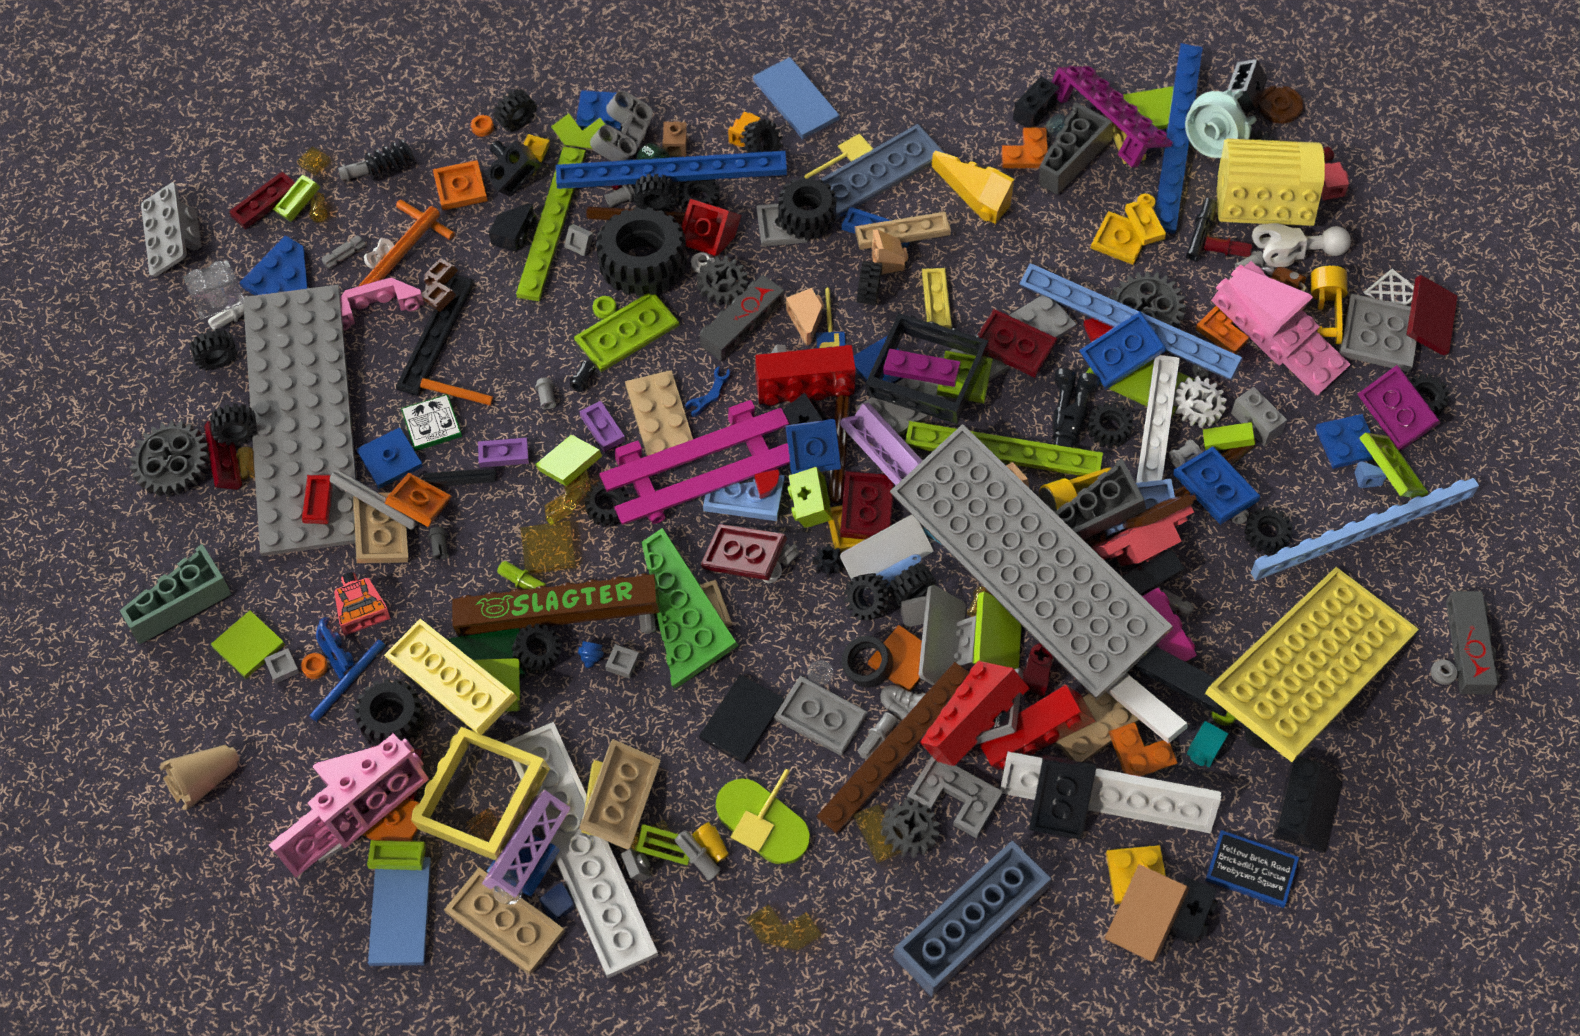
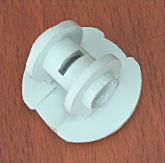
M1231 89L1225 92L1210 91L1202 94L1193 102L1186 117L1185 129L1191 144L1205 156L1221 158L1226 138H1250L1252 130L1250 125L1255 123L1257 119L1255 116L1246 118L1237 101L1243 95L1241 90L1233 93Z

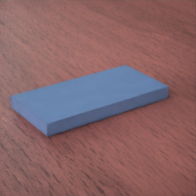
M790 57L753 76V81L802 139L838 121L840 118L836 110Z
M424 857L423 870L375 869L368 957L369 966L425 965L431 872L430 857Z

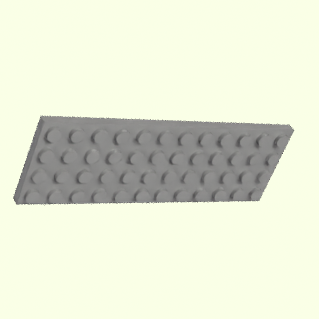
M339 285L243 297L250 407L255 412L257 434L256 436L252 435L261 556L355 543L353 495L333 484L328 524H304L302 522L307 475H331L336 469H339L357 480Z
M963 424L890 491L933 537L1096 700L1173 630V626Z

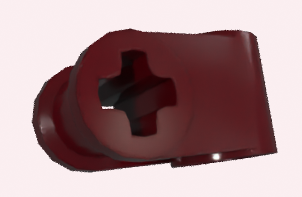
M1040 643L1034 645L1030 651L1026 667L1023 671V681L1029 687L1026 692L1044 696L1050 677L1049 672L1053 656ZM1038 656H1042L1043 661L1038 660Z

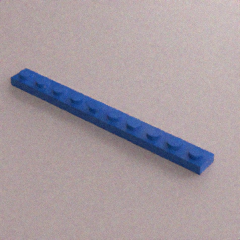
M1182 43L1179 48L1166 133L1167 138L1173 143L1170 147H1164L1155 206V214L1164 231L1175 234L1189 145L1185 121L1195 101L1203 49L1200 46Z
M785 151L559 164L556 165L557 189L635 184L636 180H640L641 176L646 178L647 174H651V176L659 174L658 177L665 175L666 179L671 178L672 182L787 175Z

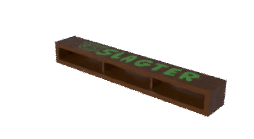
M646 573L638 574L636 577L624 578L618 576L613 577L611 580H588L585 583L578 584L563 583L560 586H538L535 589L528 590L513 589L510 592L504 593L488 592L485 595L479 596L463 595L460 598L452 599V626L457 636H468L515 628L521 630L522 628L525 629L529 624L533 628L535 623H540L539 627H543L544 625L555 626L660 613L658 584L655 575Z

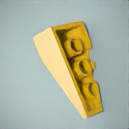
M938 151L933 153V169L982 220L991 221L996 224L1011 205L1014 179L992 167L983 169L979 168L977 163L972 161L966 164L961 162L958 157Z

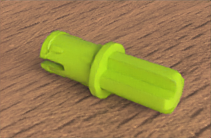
M507 561L502 562L497 569L498 574L515 583L516 588L521 587L528 590L535 589L538 586H546V583L529 575L527 570L522 571Z

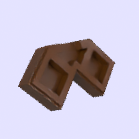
M440 258L425 273L424 281L426 287L423 291V300L439 312L456 296L453 290L444 286L458 272L455 265Z

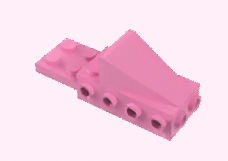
M1252 261L1246 266L1239 265L1232 272L1231 275L1233 277L1230 280L1225 278L1217 285L1216 289L1218 292L1211 301L1276 364L1280 366L1283 363L1317 396L1351 365L1317 332L1319 326L1311 316L1303 311L1313 298L1310 294L1269 278Z
M393 733L376 747L322 761L313 766L327 787L308 802L312 808L308 814L300 818L297 823L269 844L295 878L338 843L344 849L429 780L421 768L424 765L423 762L414 753V748L405 738L400 741ZM391 791V793L388 796L385 792Z

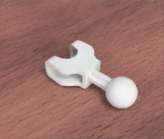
M1278 223L1258 225L1252 233L1255 245L1259 248H1265L1263 259L1269 267H1287L1297 259H1304L1306 250L1323 249L1328 255L1340 256L1349 249L1351 244L1350 234L1346 229L1339 226L1328 228L1320 236H1305L1301 228H1290ZM1265 233H1269L1271 235V237L1260 238V236ZM1278 253L1276 257L1271 258L1273 254Z

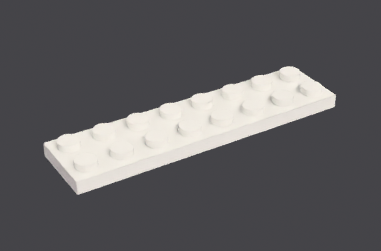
M1007 752L1000 790L1003 791L1002 794L1034 800L1042 758ZM1096 768L1088 810L1211 833L1221 801V792Z

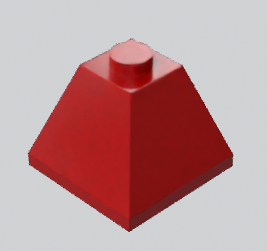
M690 199L682 224L686 246L718 256L735 238L742 215Z

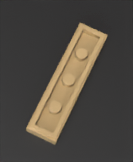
M946 212L855 226V234L860 250L872 248L873 230L877 229L900 239L901 243L951 234Z

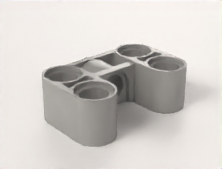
M619 91L607 104L606 110L610 117L621 123L623 127L621 132L612 126L603 125L590 140L592 149L610 161L629 160L635 154L653 116L652 109L646 103L628 92Z

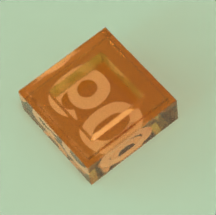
M487 808L468 820L466 824L476 838L487 842L493 836L499 822L491 810Z

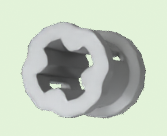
M1188 440L1180 449L1170 451L1169 459L1177 468L1201 454V450L1193 440Z

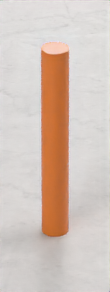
M401 199L396 204L397 208L416 220L423 214ZM437 221L429 227L449 240L455 236V232Z
M425 378L422 379L420 385L421 388L490 406L493 400V396Z

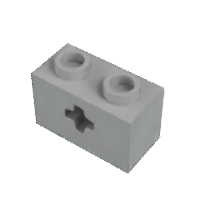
M1255 387L1235 400L1231 412L1241 424L1252 422L1254 437L1263 446L1280 436L1287 422V419Z

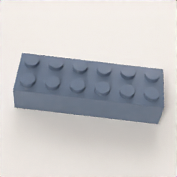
M1011 841L895 947L893 958L931 997L934 996L1048 890L1051 878L1021 848Z

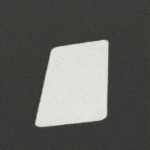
M910 515L842 552L840 558L852 579L858 575L877 574L914 554L920 555L923 558L932 553L933 549L919 521L913 515Z

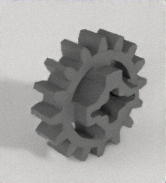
M716 256L713 263L708 259L707 267L701 265L700 273H697V289L701 290V297L708 296V303L714 299L717 306L720 305L721 301H724L726 306H728L729 300H734L737 295L744 293V289H747V272H743L744 266H736V259L728 262V256H725L723 261H720L719 257ZM707 280H709V284L712 285L711 288L708 286Z
M904 800L902 806L895 802L892 810H886L885 817L881 821L883 828L880 834L881 836H887L884 844H892L893 853L899 849L901 850L902 857H905L906 853L910 852L912 858H916L918 851L925 855L928 848H933L934 840H937L939 832L936 831L939 822L932 821L935 813L928 814L926 812L927 805L919 808L918 801L915 800L913 805H909L908 801ZM911 822V828H912V829H911V833H910V835H909V834H908V833H909L908 825H909V823Z

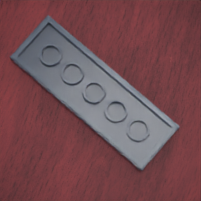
M917 124L821 178L824 184L828 183L831 186V190L835 192L837 200L836 219L845 215L850 207L857 208L930 166L935 151L944 152Z

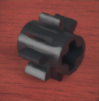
M827 544V547L822 549L817 548V556L813 557L812 564L817 565V574L822 571L829 577L833 572L840 573L839 565H844L839 557L840 548L834 549L830 547V544Z

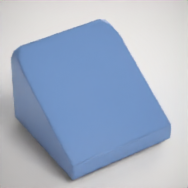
M1359 462L1354 471L1360 488L1382 486L1386 479V475L1380 467L1366 462Z

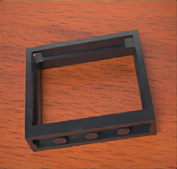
M898 313L865 383L867 396L958 424L988 357V340L979 338L978 335L972 336L962 333L955 328L949 329L940 326L932 321L926 322L912 315L910 317ZM903 334L976 356L956 402L883 380L885 375L883 368L889 349H897Z

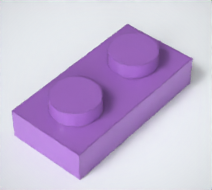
M601 401L579 411L580 417L603 452L625 441V436Z
M527 438L478 442L480 468L529 464Z

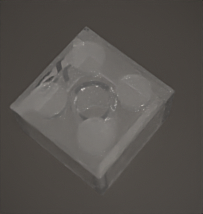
M228 260L214 262L210 267L202 270L195 269L183 276L200 320L240 306L245 300Z

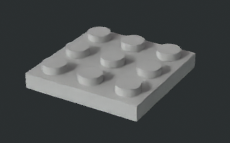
M1351 294L1339 353L1345 358L1393 368L1398 365L1401 370L1410 372L1413 366L1417 342L1406 335L1411 307Z

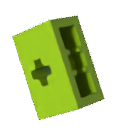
M814 467L789 475L790 485L788 486V492L794 502L792 514L795 521H799L806 528L833 520L825 476L820 470Z

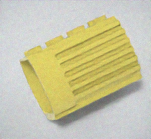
M1226 138L1223 144L1218 171L1217 215L1219 222L1314 226L1325 175L1322 144L1316 142Z

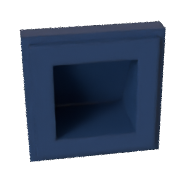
M562 882L554 886L539 899L547 916L553 921L576 910Z

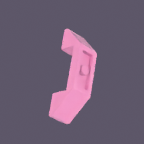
M388 278L345 290L340 297L343 330H347L351 325L355 324L351 311L352 308L364 309L370 303L377 301L386 303L395 296H397L401 311L417 310L419 306L424 305L420 289L394 278Z

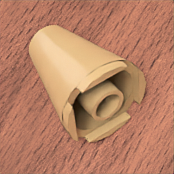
M226 745L166 760L160 763L161 771L166 769L168 775L163 778L170 793L177 803L181 798L185 803L182 809L187 810L237 769V762L240 759L233 747L229 748Z

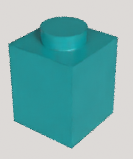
M1204 721L1186 755L1190 756V759L1195 764L1200 766L1206 765L1210 768L1222 748L1228 733Z

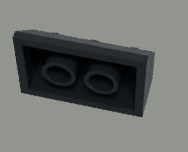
M1298 756L1289 766L1272 837L1325 853L1342 781L1322 763Z

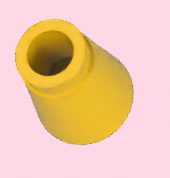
M709 822L702 825L692 834L696 842L702 848L705 847L707 849L706 853L716 864L729 855L716 827H712Z

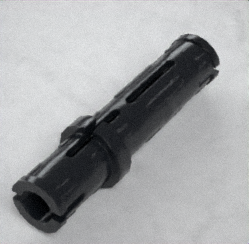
M1205 198L1200 214L1196 216V227L1188 252L1186 253V258L1198 262L1201 259L1209 229L1214 224L1213 216L1218 205L1215 199Z

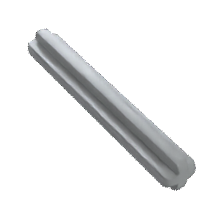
M336 469L331 474V483L405 527L414 529L418 524V521L385 504L386 497L339 469Z

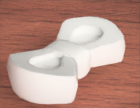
M381 238L378 246L372 252L364 255L365 264L369 268L374 269L381 259L394 247V244L388 239Z

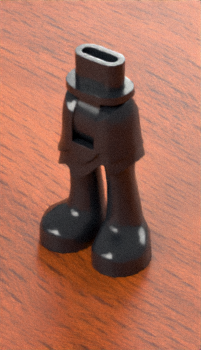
M1067 368L1056 370L1054 381L1059 388V400L1057 408L1054 410L1052 422L1054 445L1073 448V445L1077 443V437L1081 433L1089 409L1086 407L1088 397L1099 387L1100 379L1095 374L1083 373L1079 376L1075 403L1069 406L1076 374Z

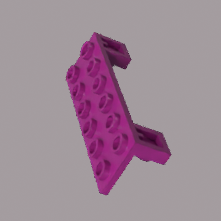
M1086 65L1083 67H1058L1051 81L1059 87L1058 100L1061 103L1067 102L1075 87L1127 134L1118 155L1131 167L1139 166L1148 148L1170 147L1173 142L1167 138V134L1164 131L1157 129L1149 118L1139 113L1138 108L1128 103L1120 92L1111 88L1109 82L1100 78L1092 67Z

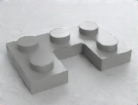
M931 756L908 793L907 800L912 803L915 800L918 801V806L921 808L927 805L926 811L930 812L942 791L965 803L954 820L953 826L977 838L1001 798L1003 791L956 765L951 766L937 762Z

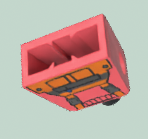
M354 572L346 573L341 577L344 586L337 588L334 593L339 623L344 636L391 619L385 603L369 578L358 581Z

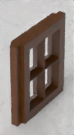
M1195 494L1168 498L1146 509V511L1127 519L1122 525L1124 528L1129 529L1151 525L1193 504V500L1197 498Z

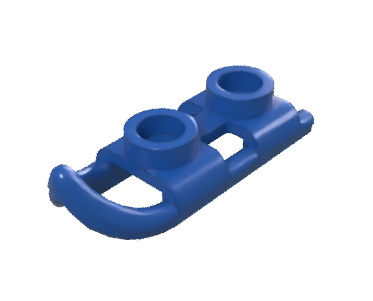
M324 617L320 619L316 630L317 642L341 680L345 676L344 672L348 670V667L353 666V657L350 652H344L342 648H339L342 645L341 637L337 632L333 633L331 629H327L326 625L330 618ZM333 652H334V654H335V656L337 657L338 660H335V658L333 657V655H332Z

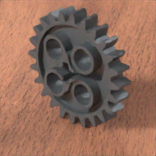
M1149 271L1146 272L1145 277H1141L1140 273L1137 272L1136 279L1128 275V283L1119 281L1120 288L1114 287V295L1109 296L1114 301L1126 306H1133L1135 310L1179 329L1180 321H1184L1183 312H1185L1186 305L1183 304L1185 297L1180 296L1181 288L1174 289L1175 281L1168 284V276L1159 279L1158 272H1156L1154 277H1150ZM1150 291L1152 294L1144 295L1142 292ZM1166 306L1168 307V309L1161 310L1159 309V307Z
M172 420L169 423V427H166L161 422L159 430L152 426V434L149 435L144 432L145 440H137L136 442L140 447L132 449V452L136 455L129 458L134 464L130 467V470L134 473L132 475L142 489L145 488L150 494L154 492L158 497L163 492L167 497H170L172 491L180 495L181 488L189 491L188 484H198L195 480L196 477L204 478L201 469L209 468L204 462L210 460V456L207 453L209 452V446L206 444V438L198 429H195L191 424L186 426L183 421L176 425Z

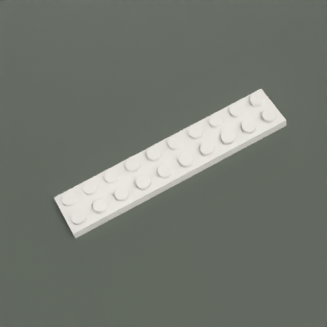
M554 722L505 742L507 745L544 758L550 770L537 795L546 790L571 808L550 843L557 846L560 850L555 860L607 979L657 957L658 952L608 841L597 836L581 833V830L578 829L584 815L587 795ZM512 760L520 780H522L529 766ZM550 803L545 809L548 820L557 819L561 812Z

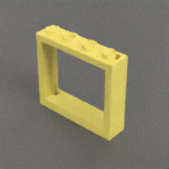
M461 727L458 733L452 737L447 754L439 761L433 780L427 783L425 794L420 804L414 807L411 821L421 831L496 861L535 799L550 768L544 758L484 735L479 736L476 732ZM469 744L529 766L489 842L430 819Z

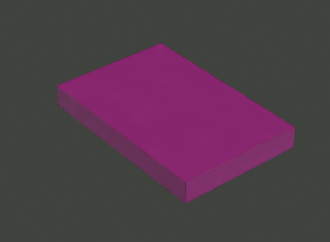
M1398 365L1357 394L1399 451L1441 423Z

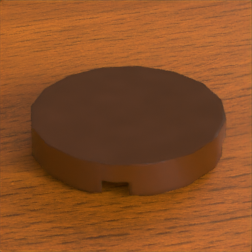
M1276 85L1263 91L1258 108L1264 118L1271 122L1279 124L1291 123L1301 115L1303 100L1296 90L1287 86L1281 88Z

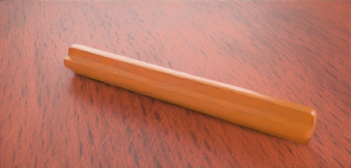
M430 206L358 287L383 280L440 216L439 211L435 207Z

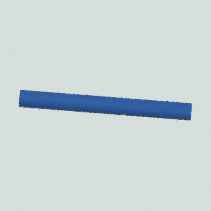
M378 639L314 709L309 717L318 722L386 645Z

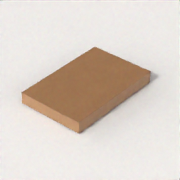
M1139 864L1104 939L1155 963L1189 887Z

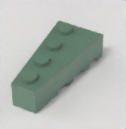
M203 544L195 549L196 553L189 559L184 558L177 563L178 567L168 576L166 574L161 576L157 580V585L152 589H145L120 610L139 645L232 595L223 576Z

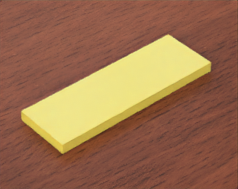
M422 619L384 655L392 664L479 736L517 699V696Z

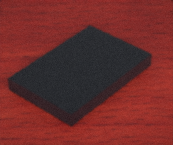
M740 674L700 733L699 739L744 764L774 719L776 712L784 702V698Z
M1043 755L1029 830L1082 840L1096 765Z

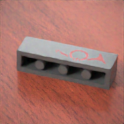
M764 275L752 281L742 295H737L726 310L720 311L710 325L703 327L700 332V346L722 362L784 303V290Z
M1452 591L1446 600V608L1457 669L1460 694H1491L1496 686L1499 685L1500 676L1494 666L1496 652L1495 648L1491 647L1492 627L1487 623L1486 617L1488 614V603L1484 601L1482 591Z

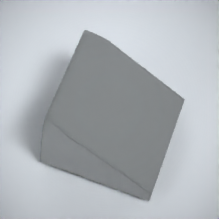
M926 596L901 602L900 613L906 628L924 624Z

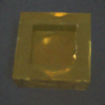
M312 146L297 162L300 167L316 176L330 162V158Z

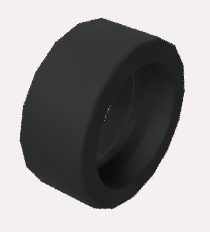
M860 636L852 640L845 647L842 654V667L845 674L856 685L865 688L875 687L882 684L890 676L893 669V657L890 650L880 639L873 636ZM866 648L877 649L882 657L879 668L867 676L858 674L853 667L857 654Z

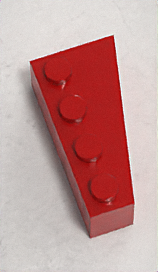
M977 661L965 680L956 689L950 701L942 709L935 722L927 730L920 743L937 762L955 766L978 742L976 737L986 730L989 731L995 725L993 719L1002 710L1007 712L1014 705L1012 700L1019 693L1024 695L1029 687L1013 668Z
M1064 685L1018 713L1015 733L980 743V746L990 765L998 770H1004L1007 752L1030 756L1050 744L1096 722L1082 695L1068 685Z

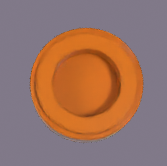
M486 115L476 116L471 121L472 132L480 137L488 136L494 130L493 120Z
M311 653L302 660L301 669L307 678L318 679L326 674L328 663L323 655Z

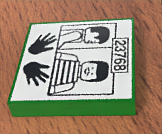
M448 394L401 408L415 451L462 437Z

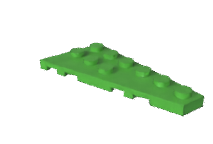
M661 528L642 541L647 569L650 575H655L658 584L660 613H657L662 641L665 644L667 665L671 673V684L673 688H676L739 645L665 530Z

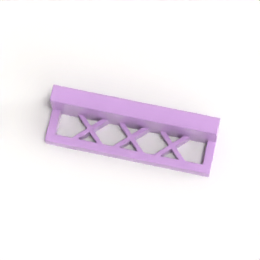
M869 402L862 404L855 416L843 418L839 423L895 485L902 480L900 477L904 479L922 462V459Z
M546 790L537 795L482 884L490 890L497 885L515 898L571 808ZM549 803L561 811L557 819H547L545 809ZM543 826L546 837L542 841L534 842L533 828ZM530 847L532 860L529 863L521 864L518 852L520 849ZM516 869L519 881L513 887L502 878L507 871Z

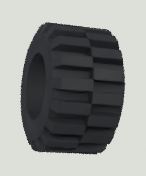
M800 177V180H791V184L786 183L783 190L780 191L778 198V220L781 223L782 229H787V234L790 236L794 234L797 239L805 237V240H810V237L817 239L820 234L826 235L828 230L833 228V223H835L837 200L834 190H831V186L828 183L824 184L823 180H815V177H810L809 179ZM811 206L816 209L806 211L799 209V207Z
M388 678L384 679V683L379 684L378 681H375L372 688L367 686L363 689L365 694H359L357 698L359 704H355L354 710L356 714L354 715L361 734L368 744L372 743L373 746H378L393 733L400 741L405 738L410 744V738L413 737L416 740L419 737L418 730H423L424 725L422 721L425 720V715L417 692L411 689L408 683L405 682L402 685L401 680L395 679L394 682H391ZM399 706L404 709L401 716L393 722L380 723L376 721V716L385 707Z

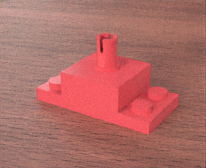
M1189 505L1151 525L1127 529L1091 548L1103 560L1116 557L1121 566L1140 563L1144 560L1148 562L1160 555L1159 553L1182 542L1175 526L1188 521L1186 516L1194 513L1192 506Z

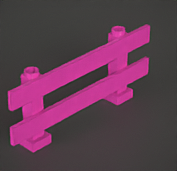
M752 401L740 403L729 407L728 420L731 426L643 458L639 441L615 448V460L618 467L600 473L605 489L608 492L633 483L639 497L614 506L621 524L624 525L648 516L652 524L660 523L665 519V509L752 478L754 474L777 470L779 467L790 464L787 443L769 450L762 435L789 425L782 408L754 417L755 407ZM746 442L752 455L751 457L658 491L654 490L649 479L652 475Z

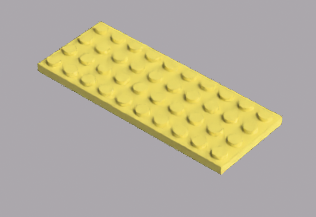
M1335 567L1212 683L1205 694L1289 761L1293 762L1409 642L1419 629L1339 568Z

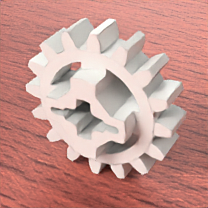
M1196 376L1194 381L1189 377L1185 383L1181 382L1174 393L1175 400L1173 405L1178 406L1175 413L1183 414L1182 421L1189 419L1190 426L1197 422L1200 428L1205 423L1210 427L1214 421H1219L1226 410V407L1223 406L1226 399L1221 398L1223 390L1217 391L1215 389L1217 383L1210 385L1208 378L1202 382L1199 376Z

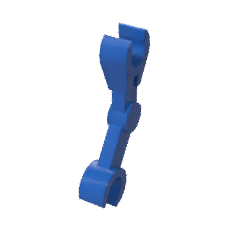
M717 367L714 370L715 381L709 393L703 397L689 400L686 403V410L691 406L697 407L696 410L691 412L692 417L698 416L707 405L719 399L723 384L730 378L729 369H727L726 375L721 377L718 376L720 367Z

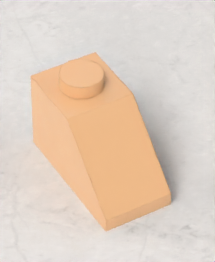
M878 229L873 230V262L882 263V274L903 271L905 262L908 261V254L906 248H902L900 239Z
M812 288L786 298V311L806 346L810 345L822 318V308H824L821 297L819 295L816 296Z

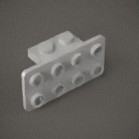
M170 183L142 202L141 210L149 274L157 277L186 257V247L193 251L201 248L198 215L195 209L180 202L178 186L174 183Z
M935 585L927 588L919 665V677L932 685L940 679L954 662L965 670L975 665L973 664L976 616L965 619L966 604Z

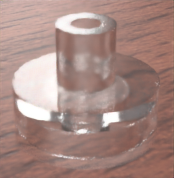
M503 876L502 878L513 887L519 881L511 876ZM497 885L493 888L495 899L507 905L516 903L523 891L522 888L514 898Z

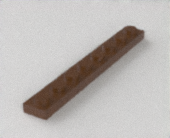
M954 662L818 813L817 819L838 835L916 748L969 672Z

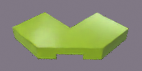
M568 113L551 127L565 146L592 149L590 145L591 138L601 126L606 124L599 118L582 131L570 113Z

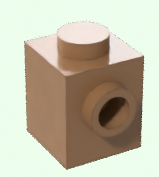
M664 122V157H686V122Z

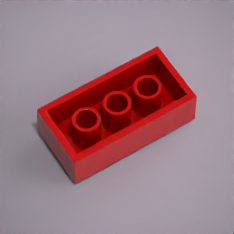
M852 345L755 355V379L759 404L771 406L784 401L792 403L803 393L810 395L815 400H823L831 396L839 397V395L849 396L854 394L856 368Z

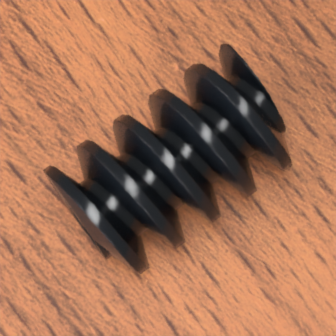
M403 139L399 140V147L394 142L390 143V150L386 146H382V154L378 149L373 150V156L369 152L365 153V163L373 181H375L374 174L376 173L380 178H383V170L391 175V167H394L399 172L401 163L405 168H409V160L416 165L414 154L410 146Z

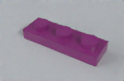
M889 349L883 371L886 375L955 387L961 363L960 361Z

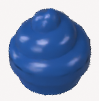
M582 641V646L578 648V654L581 656V661L585 663L586 668L592 667L595 662L600 661L601 657H603V645Z

